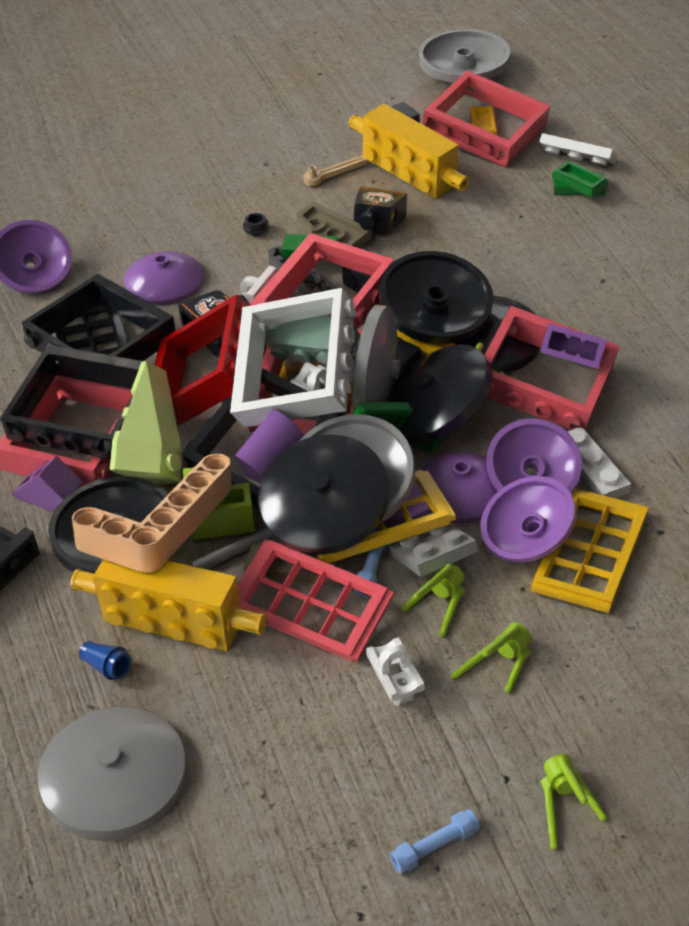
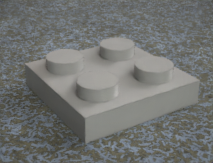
M451 524L389 544L391 556L420 577L443 568L446 564H452L479 552L476 540Z

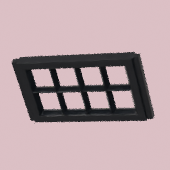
M100 303L78 317H82L84 323L63 327L55 332L57 339L73 349L90 346L93 353L110 355L128 342L120 315ZM103 312H108L109 318L90 322L88 316ZM108 326L113 327L114 332L93 336L92 330ZM87 332L88 338L67 342L66 336ZM117 340L118 347L97 351V344Z

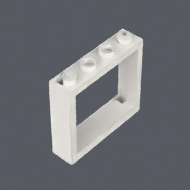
M343 288L242 308L230 413L244 427L260 425L272 409L279 411L290 420L347 411L348 393H351L349 372L353 368L351 346L355 341L353 320L357 312L354 310V300L350 299ZM331 314L325 389L258 400L266 326Z

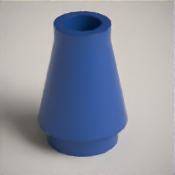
M87 641L82 645L79 652L81 660L87 662L108 680L123 678L131 667V656L125 648L120 646Z

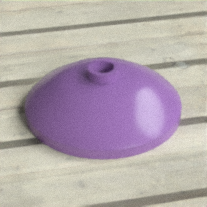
M22 220L9 224L0 231V281L6 286L18 292L38 294L54 289L67 277L71 267L72 254L67 239L58 229L42 221ZM27 263H34L35 266H34V267H28L26 264H27Z
M160 251L145 255L135 261L128 268L124 276L125 289L153 305H168L183 301L195 294L204 281V272L201 264L193 257L177 251Z
M522 419L508 424L495 435L488 448L486 468L489 479L497 491L525 477L544 476L559 481L572 493L581 475L582 458L574 439L560 426L542 419ZM533 468L537 473L530 475L526 469Z
M450 452L433 458L421 467L420 470L429 471L456 514V520L451 521L452 523L480 521L486 505L498 492L492 485L487 473V457L472 452Z
M531 476L516 480L499 490L486 505L480 526L482 538L489 550L503 560L517 563L538 560L555 551L568 538L576 521V504L570 491L555 479L544 476Z

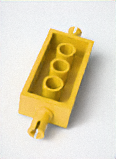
M384 103L363 115V118L358 114H354L349 119L348 123L350 125L348 127L363 135L364 158L427 195L437 199L453 187L461 192L468 187L470 183L468 180L470 178L457 171L459 144Z
M103 559L95 574L76 569L70 581L72 590L97 595L103 620L116 626L123 625L139 629L144 633L167 636L177 641L199 644L209 649L216 648L228 651L238 629L262 635L267 622L265 613L241 609L236 576L168 560L160 569L145 573Z

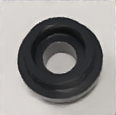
M251 213L246 216L243 229L252 236H260L269 229V222L265 215Z

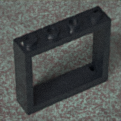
M98 273L22 322L25 334L24 341L31 349H36L41 353L47 345L73 349L52 336V334L100 303L145 330L110 354V356L145 361L158 352L160 340L176 330L172 315Z
M47 345L0 417L7 439L65 450L71 453L111 459L113 437L116 431L121 430L125 420L122 414L110 434L30 419L56 375L132 389L141 362L144 361ZM131 396V398H130L129 402L127 403L126 407H129V406H130V403H131V401H132L133 396Z
M262 368L260 383L266 386L267 391L277 396L308 392ZM232 396L222 402L221 407L205 422L197 436L186 445L182 456L188 468L195 467L204 457L209 455L237 421L230 413ZM344 412L319 415L320 420L315 426L329 419L344 416ZM231 471L232 485L249 483L252 505L259 509V486Z

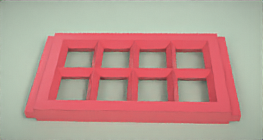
M266 539L237 584L241 609L265 613L267 626L356 663L359 661L395 595L387 587ZM275 557L294 564L283 584L264 577ZM301 567L319 574L308 595L290 588ZM326 578L346 585L334 606L315 598ZM260 582L279 590L268 610L248 603ZM352 588L372 596L360 617L341 609ZM286 593L304 600L293 621L274 614ZM311 604L330 611L319 633L300 625ZM337 615L357 622L345 644L326 636Z

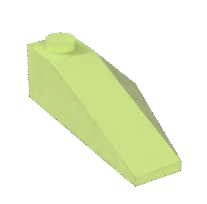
M144 361L141 362L131 389L133 398L130 406L125 407L122 413V417L125 419L122 428L116 431L113 437L110 470L126 477L145 479L157 485L180 482L182 449L167 373L165 370Z

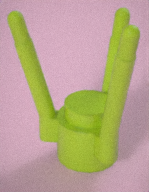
M446 564L445 567L440 568L433 578L401 607V611L407 612L431 590L440 598L451 596L452 599L439 635L444 637L452 621L459 599L465 593V590L461 587L465 580L462 570L454 564Z
M517 622L511 623L492 643L452 673L451 679L456 680L482 659L498 650L505 658L517 657L505 687V692L510 693L525 660L531 655V651L527 648L532 641L531 633L524 625Z
M558 754L549 758L543 767L546 777L540 781L545 793L548 833L552 850L558 849L554 790L561 795L574 792L581 804L585 805L588 803L602 822L607 820L606 814L585 784L581 773L576 770L571 757L567 754Z

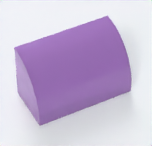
M548 323L540 352L598 369L607 340Z
M272 409L235 457L246 477L260 484L266 469L276 456L298 442L304 434L289 418L279 411Z

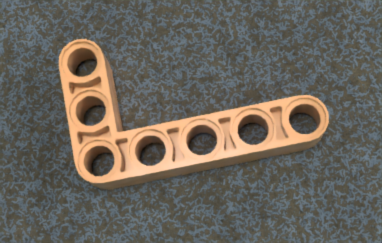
M218 453L204 457L141 523L97 508L87 507L77 510L72 515L76 548L81 552L140 572H154L160 569L230 493L232 481L229 457Z

